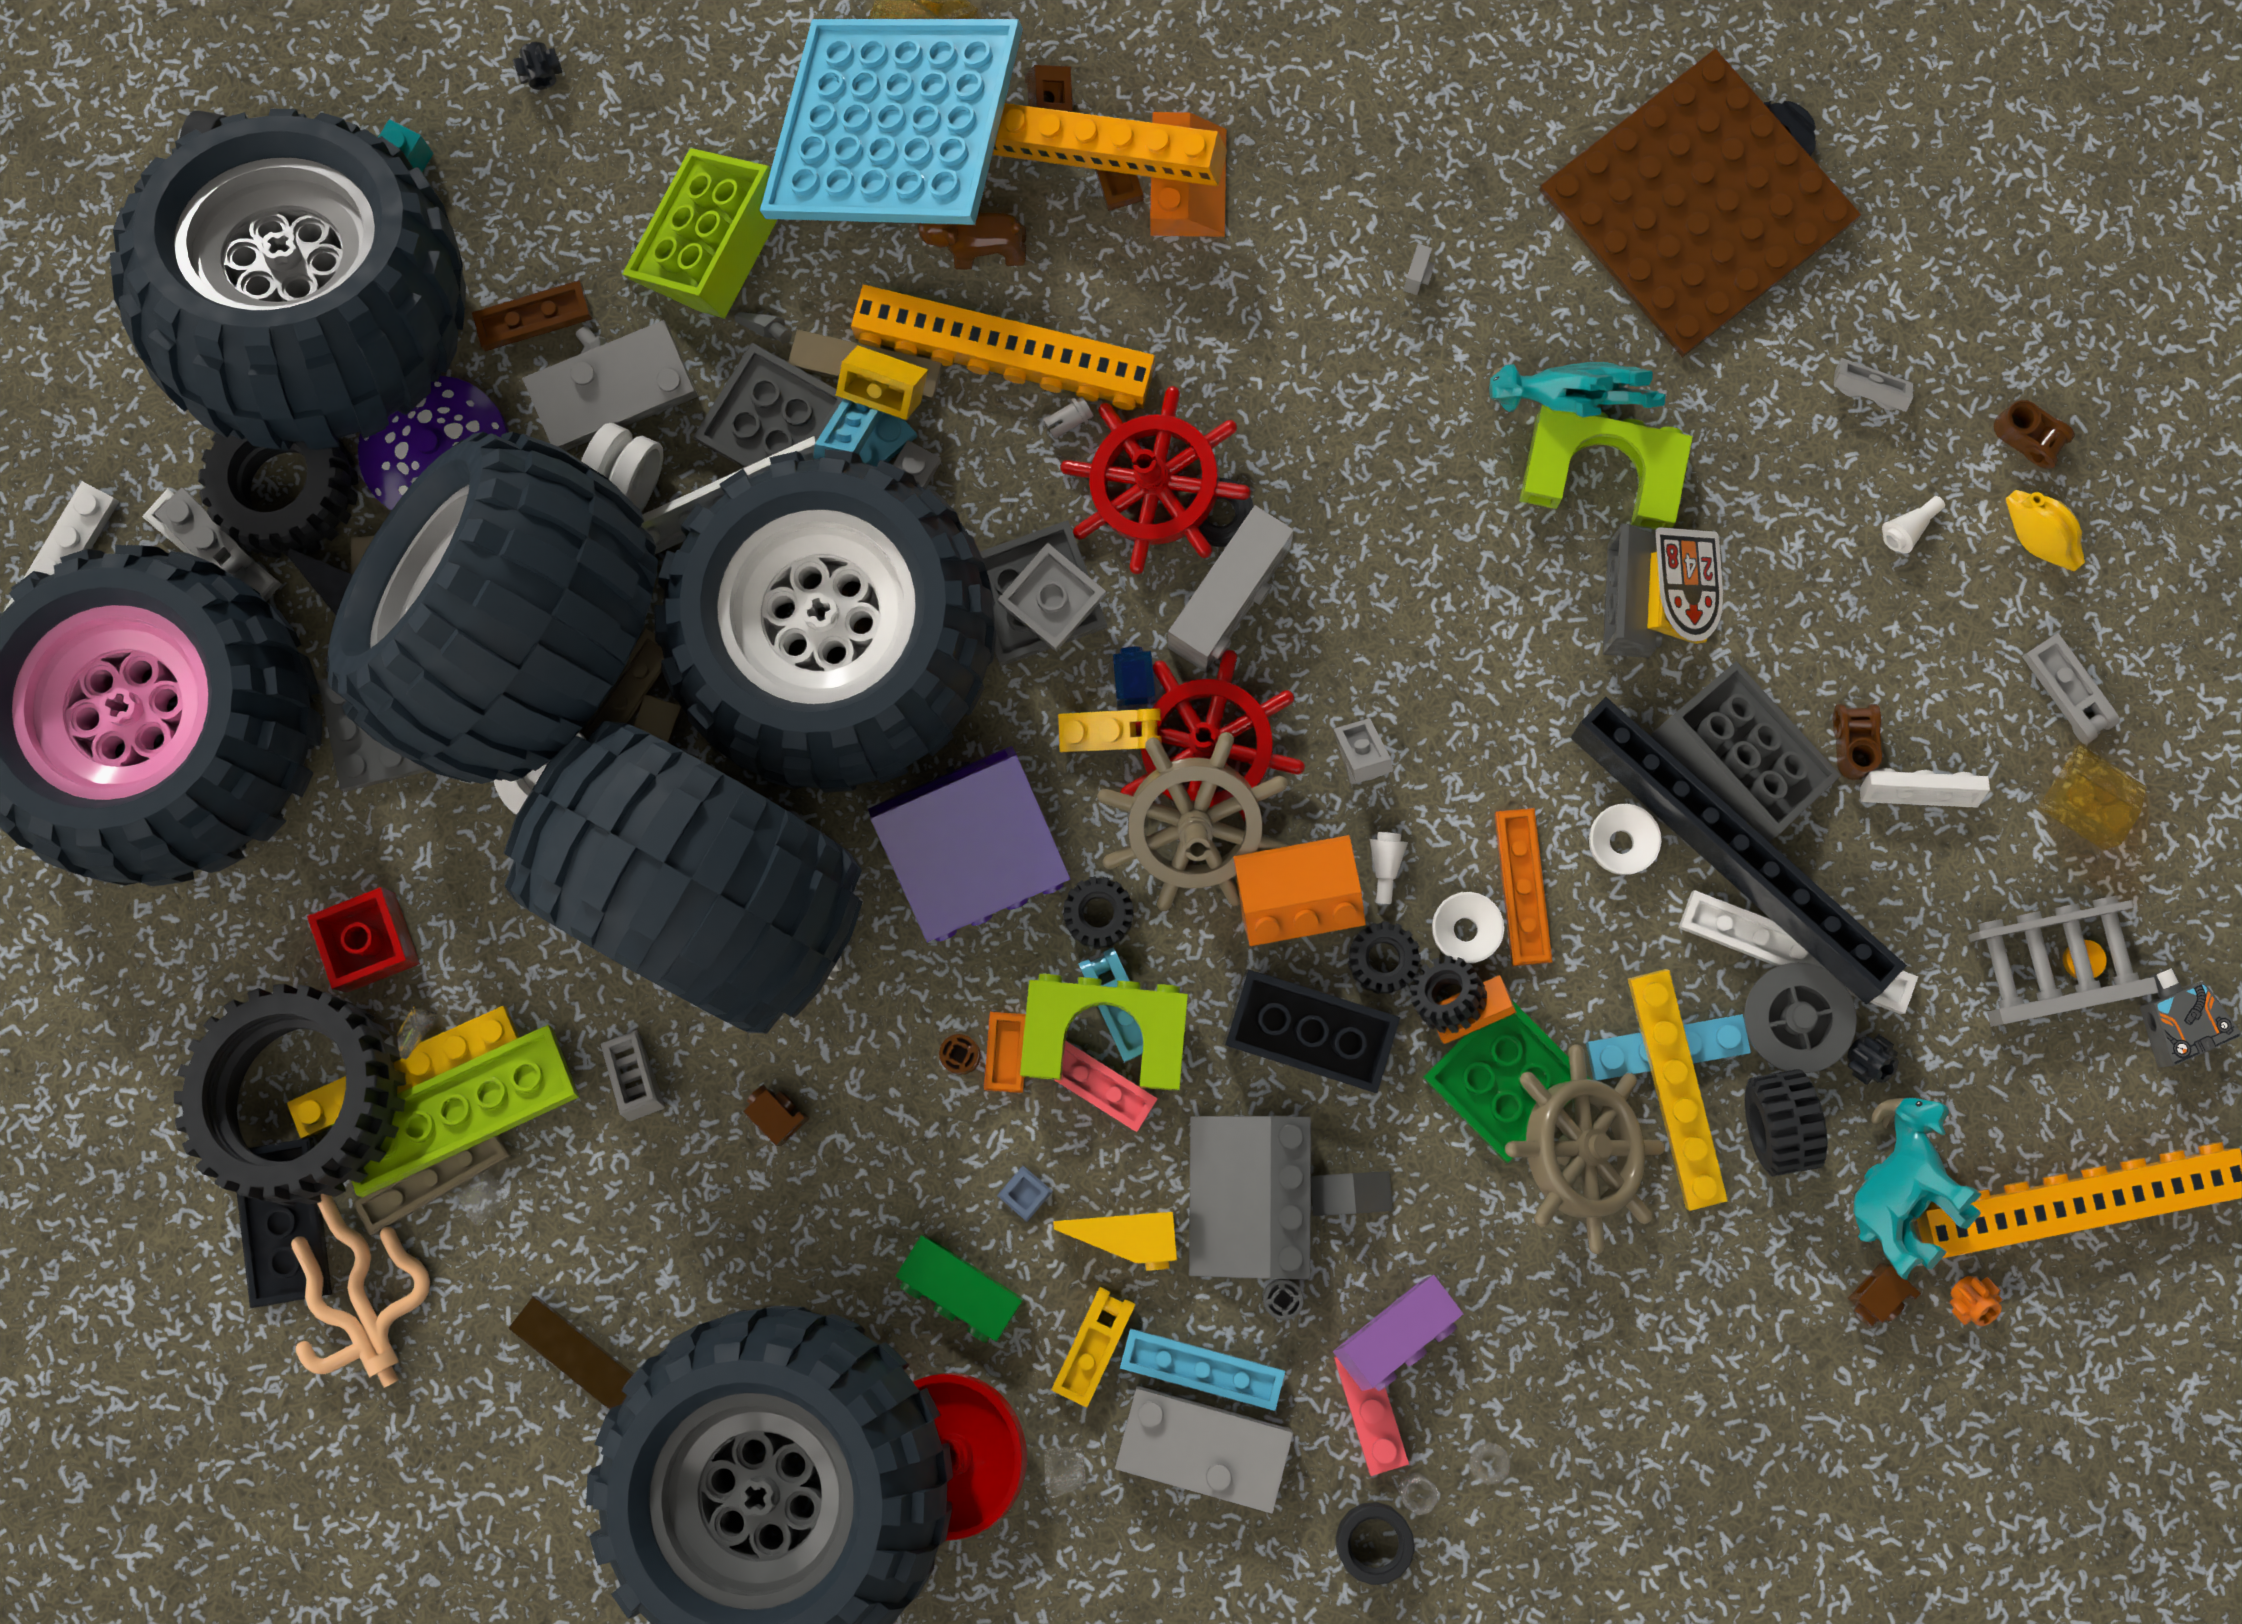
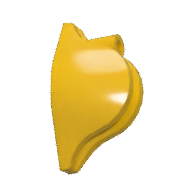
M2015 490L2006 497L2015 532L2025 549L2038 558L2071 571H2076L2085 563L2081 545V527L2071 509L2061 501L2043 496L2039 492L2029 494Z

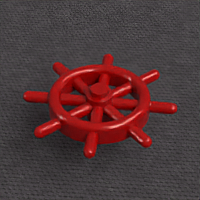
M1170 386L1165 391L1161 415L1140 416L1123 423L1110 404H1101L1098 413L1111 430V433L1100 444L1092 463L1065 460L1060 465V470L1065 475L1089 478L1092 500L1098 510L1075 526L1073 529L1074 537L1078 540L1085 539L1107 523L1120 536L1134 541L1129 569L1135 575L1141 574L1144 570L1149 545L1170 543L1186 537L1201 558L1210 557L1212 547L1198 527L1210 514L1217 497L1247 500L1251 495V490L1246 485L1220 482L1219 466L1212 450L1237 431L1236 422L1227 420L1203 436L1194 426L1175 417L1180 397V391L1175 386ZM1156 436L1153 452L1148 449H1142L1137 441L1145 437ZM1171 437L1189 445L1188 448L1166 462ZM1125 450L1132 463H1134V469L1114 467L1112 465L1119 454ZM1200 459L1202 479L1176 475L1194 461ZM1108 481L1134 485L1110 501ZM1172 490L1196 493L1197 496L1185 510ZM1143 498L1138 523L1120 514ZM1160 500L1173 519L1154 524L1157 504Z
M1229 649L1223 653L1216 679H1197L1179 685L1164 661L1159 660L1153 664V672L1166 692L1152 707V709H1160L1161 721H1157V736H1161L1162 743L1187 748L1170 759L1171 762L1186 758L1211 759L1218 738L1222 733L1229 732L1235 738L1254 727L1257 736V749L1233 744L1228 756L1229 759L1252 764L1244 776L1252 788L1263 782L1269 768L1296 775L1304 772L1305 764L1303 761L1273 753V737L1268 721L1270 716L1293 703L1294 694L1289 690H1285L1260 705L1248 692L1231 683L1237 662V653L1234 650ZM1199 698H1211L1205 722L1200 720L1189 701ZM1226 701L1234 704L1245 713L1219 729ZM1177 710L1190 733L1165 728L1163 724L1170 714ZM1136 722L1137 737H1142L1141 722ZM1141 749V754L1147 773L1124 786L1120 793L1134 796L1143 780L1157 769L1146 749ZM1190 781L1186 791L1191 801H1195L1202 781ZM1168 789L1162 792L1165 797L1174 802ZM1226 789L1215 792L1209 808L1233 797V795ZM1241 810L1239 811V814L1245 822V814L1244 811Z

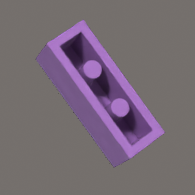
M1435 1275L1419 1281L1337 1347L1333 1353L1362 1391L1374 1387L1377 1391H1380L1397 1378L1394 1371L1404 1362L1409 1367L1420 1360L1427 1353L1424 1346L1435 1338L1440 1342L1457 1329L1453 1322L1461 1317L1463 1312Z

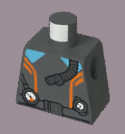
M2172 967L2149 976V978H2155L2159 998L2141 1005L2140 1010L2159 1068L2175 1066L2242 1036L2238 1027L2204 982L2182 987Z

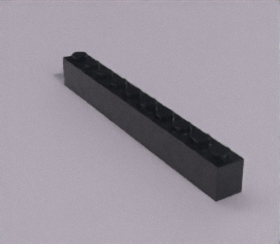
M1607 697L1579 723L1570 737L1577 745L1866 1005L1882 994L1906 968L1907 965Z

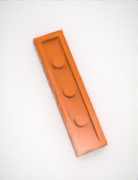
M1535 808L1497 811L1494 815L1512 967L1552 963Z

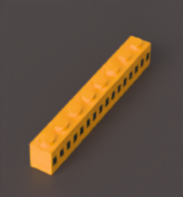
M1005 103L992 155L1219 186L1227 149L1218 131Z
M864 284L862 285L851 324L855 339H859L858 342L860 344L877 348L883 345L895 348V352L916 356L917 354L931 357L932 361L940 362L943 366H952L953 363L965 365L969 371L980 375H988L989 371L1002 374L1004 379L1017 384H1024L1025 380L1039 383L1042 389L1049 392L1060 393L1062 389L1076 392L1077 397H1083L1086 401L1095 402L1098 401V398L1113 401L1112 404L1115 407L1123 410H1134L1135 407L1144 409L1155 368V355Z
M2223 1142L2197 1146L2199 1154L2185 1156L2184 1150H2177L2159 1154L2160 1162L2146 1164L2145 1158H2137L2120 1162V1170L2107 1172L2106 1166L2082 1169L2083 1177L2069 1180L2067 1173L2043 1177L2044 1185L2030 1188L2028 1181L2004 1185L2005 1193L1990 1195L1989 1189L1977 1190L1982 1195L1971 1205L1975 1206L1981 1214L1967 1229L1959 1227L1948 1214L1931 1201L1927 1209L1917 1219L1923 1243L1934 1244L1947 1251L1943 1258L2240 1199L2242 1198V1153L2240 1148L2224 1149Z

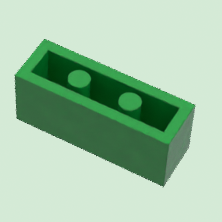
M925 1234L920 1236L895 1276L903 1281L900 1285L903 1291L920 1300L922 1295L928 1297L936 1303L933 1310L952 1322L957 1316L968 1323L969 1327L966 1331L984 1343H987L989 1338L995 1342L999 1340L1024 1298Z

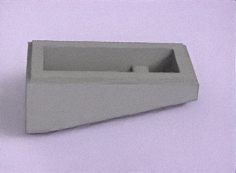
M635 1030L601 1043L620 1115L628 1121H632L664 1109L662 1095L639 1031ZM630 1048L634 1049V1054L616 1060L614 1054ZM638 1063L639 1068L621 1074L620 1069ZM642 1078V1084L626 1089L625 1084ZM641 1095H647L634 1101H630L631 1099L639 1097Z

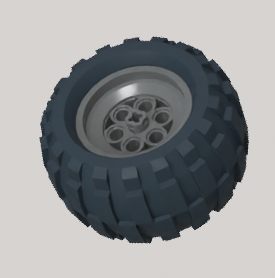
M771 1306L748 1311L742 1310L698 1324L672 1338L665 1350L660 1354L649 1357L622 1389L627 1395L623 1403L612 1407L606 1415L594 1444L603 1448L601 1454L604 1455L602 1464L592 1468L587 1475L586 1506L593 1505V1509L599 1510L601 1529L593 1532L589 1538L597 1566L610 1562L621 1585L611 1595L626 1617L630 1619L641 1613L651 1624H893L906 1607L919 1595L932 1574L935 1555L939 1545L946 1540L952 1513V1502L947 1501V1482L953 1478L949 1443L941 1444L934 1419L940 1416V1413L928 1389L925 1388L919 1391L904 1371L909 1364L886 1342L878 1345L863 1335L865 1329L861 1325L836 1314L819 1315L812 1313L805 1307ZM754 1439L760 1440L765 1445L766 1455L764 1460L756 1458L751 1451V1444ZM792 1452L803 1456L806 1465L803 1473L796 1472L791 1467L790 1456ZM732 1473L736 1479L734 1488L732 1486ZM763 1487L767 1494L763 1497L764 1501L759 1502L756 1496L760 1492L759 1489ZM800 1495H806L813 1501L814 1512L812 1515H806L799 1508ZM770 1524L779 1526L783 1532V1541L769 1537L768 1528Z

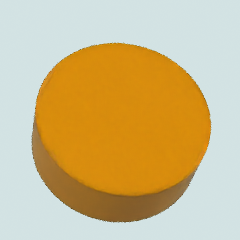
M2084 940L2095 978L2106 967V954L2103 948L2096 942ZM2068 946L2063 954V965L2065 970L2077 979Z

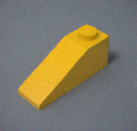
M1173 1211L1053 1221L1054 1230L1134 1263H1145L1146 1271L1170 1269L1169 1261L1177 1260Z

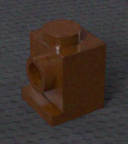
M1034 65L1025 75V83H1027L1028 106L1072 112L1071 66ZM1043 95L1048 96L1051 99V103L1044 102Z
M764 1084L748 1097L746 1101L750 1105L743 1111L775 1146H783L810 1119L802 1112H798L795 1115L792 1111L796 1108V1105L781 1090L775 1094Z
M1879 1264L1848 1299L1856 1306L1853 1310L1854 1314L1872 1328L1877 1322L1883 1323L1885 1320L1890 1322L1895 1319L1905 1307L1902 1301L1905 1298L1916 1299L1921 1293L1908 1280L1901 1278L1892 1265Z

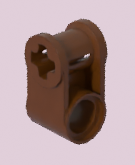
M2020 400L2013 403L2001 412L1994 421V431L1997 437L2024 454L2028 460L2044 469L2055 467L2058 462L2057 455L2065 443H2071L2075 437V432L2069 425L2055 419L2028 400ZM2012 415L2021 420L2023 429L2013 423Z
M1838 704L1834 708L1833 732L1836 737L1837 766L1841 774L1848 779L1859 780L1864 778L1870 771L1875 770L1882 761L1881 712L1877 704H1869L1867 708H1846L1844 704ZM1852 752H1859L1866 758V767L1858 766L1853 761Z

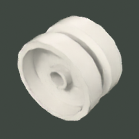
M607 423L596 432L581 461L607 477L642 512L657 484L661 472L663 447L660 443L644 436L633 439L628 429L614 423Z

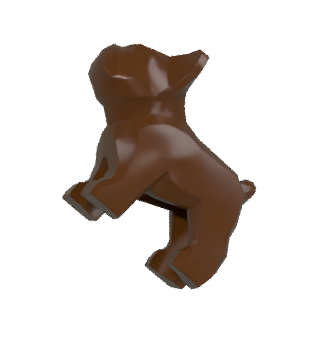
M978 212L975 225L918 223L917 225L919 236L926 244L939 248H948L954 255L955 269H972L975 257L996 253L1005 257L1006 266H1023L1025 264L1026 245L1023 243L1026 241V227L1013 215Z

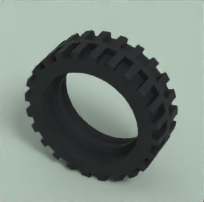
M287 984L273 985V994L260 988L249 991V1001L243 1003L233 999L224 1005L227 1011L225 1016L221 1019L211 1016L203 1026L209 1030L201 1041L193 1038L187 1048L194 1052L189 1065L180 1064L177 1076L183 1077L185 1080L183 1091H174V1104L182 1106L183 1116L175 1118V1124L178 1131L187 1133L189 1140L182 1143V1146L187 1155L202 1159L195 1167L203 1175L217 1178L215 1180L216 1185L226 1190L238 1192L239 1195L295 1206L296 1201L309 1205L321 1202L320 1194L336 1197L346 1192L343 1183L347 1180L360 1183L367 1177L368 1173L364 1167L370 1160L380 1163L386 1155V1152L380 1149L385 1138L388 1136L395 1139L399 1127L392 1125L395 1111L404 1112L405 1100L397 1097V1087L406 1085L405 1073L396 1070L394 1067V1062L401 1060L399 1050L384 1042L390 1037V1034L384 1026L372 1022L374 1019L373 1015L325 991L322 992L305 985H299L298 989ZM298 1029L320 1032L337 1044L345 1065L346 1090L340 1113L327 1135L304 1155L287 1162L263 1159L250 1151L239 1128L237 1105L239 1091L245 1074L259 1053L277 1038Z

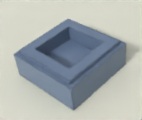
M1023 1165L997 1196L1028 1222L1053 1191Z

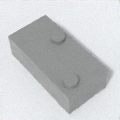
M664 320L522 378L550 444L556 445L564 451L591 441L604 424L614 423L618 426L626 427L698 397L672 332Z
M1254 505L1169 629L1168 649L1206 673L1215 659H1219L1231 641L1230 637L1253 603L1261 605L1272 588L1268 581L1290 551L1294 530Z
M1137 1385L1115 1469L1273 1514L1293 1431L1288 1427Z

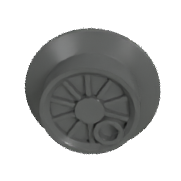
M1788 963L1766 972L1752 987L1744 1010L1745 1028L1751 1044L1763 1059L1784 1071L1800 1069L1804 1073H1813L1830 1067L1847 1052L1856 1031V1009L1845 985L1828 970L1809 963Z

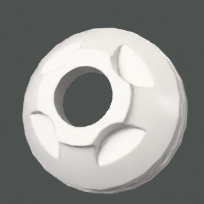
M1617 804L1601 812L1594 820L1589 834V847L1597 863L1604 869L1620 875L1635 874L1649 867L1657 858L1662 842L1658 823L1653 816L1645 809L1631 804ZM1622 831L1631 837L1632 848L1629 852L1620 854L1611 848L1610 837L1613 833Z
M1460 892L1444 900L1437 908L1432 922V934L1436 945L1446 956H1452L1455 961L1459 957L1464 959L1466 963H1476L1491 956L1499 947L1504 934V920L1498 907L1489 898L1479 893ZM1464 918L1471 920L1477 928L1474 939L1467 942L1459 940L1454 933L1455 923Z

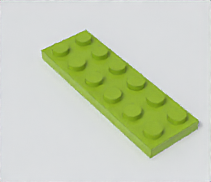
M550 1025L541 1027L398 1093L397 1097L405 1100L404 1112L395 1111L392 1125L399 1127L395 1139L388 1136L385 1138L380 1149L385 1151L386 1155L380 1163L370 1160L364 1167L368 1173L367 1177L360 1183L351 1181L355 1193L363 1198L579 1098L554 1029Z

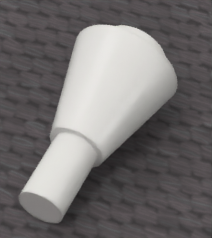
M1934 496L1921 508L1885 522L1882 526L1885 544L1894 551L1901 553L1911 552L1930 523V519L1945 508L1944 501L1940 497Z
M1378 832L1377 839H1370L1376 878H1378L1376 903L1391 904L1393 879H1396L1408 842L1401 841L1400 833Z

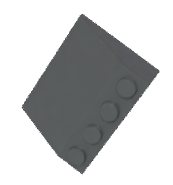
M1737 661L1650 735L1768 842L1779 835L1841 776Z
M1190 1116L1189 1276L1310 1279L1311 1117Z

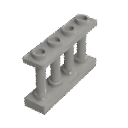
M2117 896L2093 900L2094 908L2080 910L2079 903L2055 908L2056 916L2042 918L2041 911L2016 916L2017 924L2004 926L2002 919L1978 924L1980 931L1969 934V942L1986 939L2002 999L1998 1001L2000 1009L1987 1011L1990 1026L1993 1027L2158 993L2155 978L2139 980L2138 972L2133 973L2117 912L2134 908L2133 901L2119 902ZM2101 916L2117 977H2113L2115 985L2101 988L2099 980L2095 981L2079 923V920ZM2063 924L2078 980V985H2075L2076 993L2064 996L2062 995L2061 988L2056 989L2041 928ZM2019 932H2025L2040 990L2039 993H2036L2038 1001L2025 1004L2023 997H2018L2002 937Z

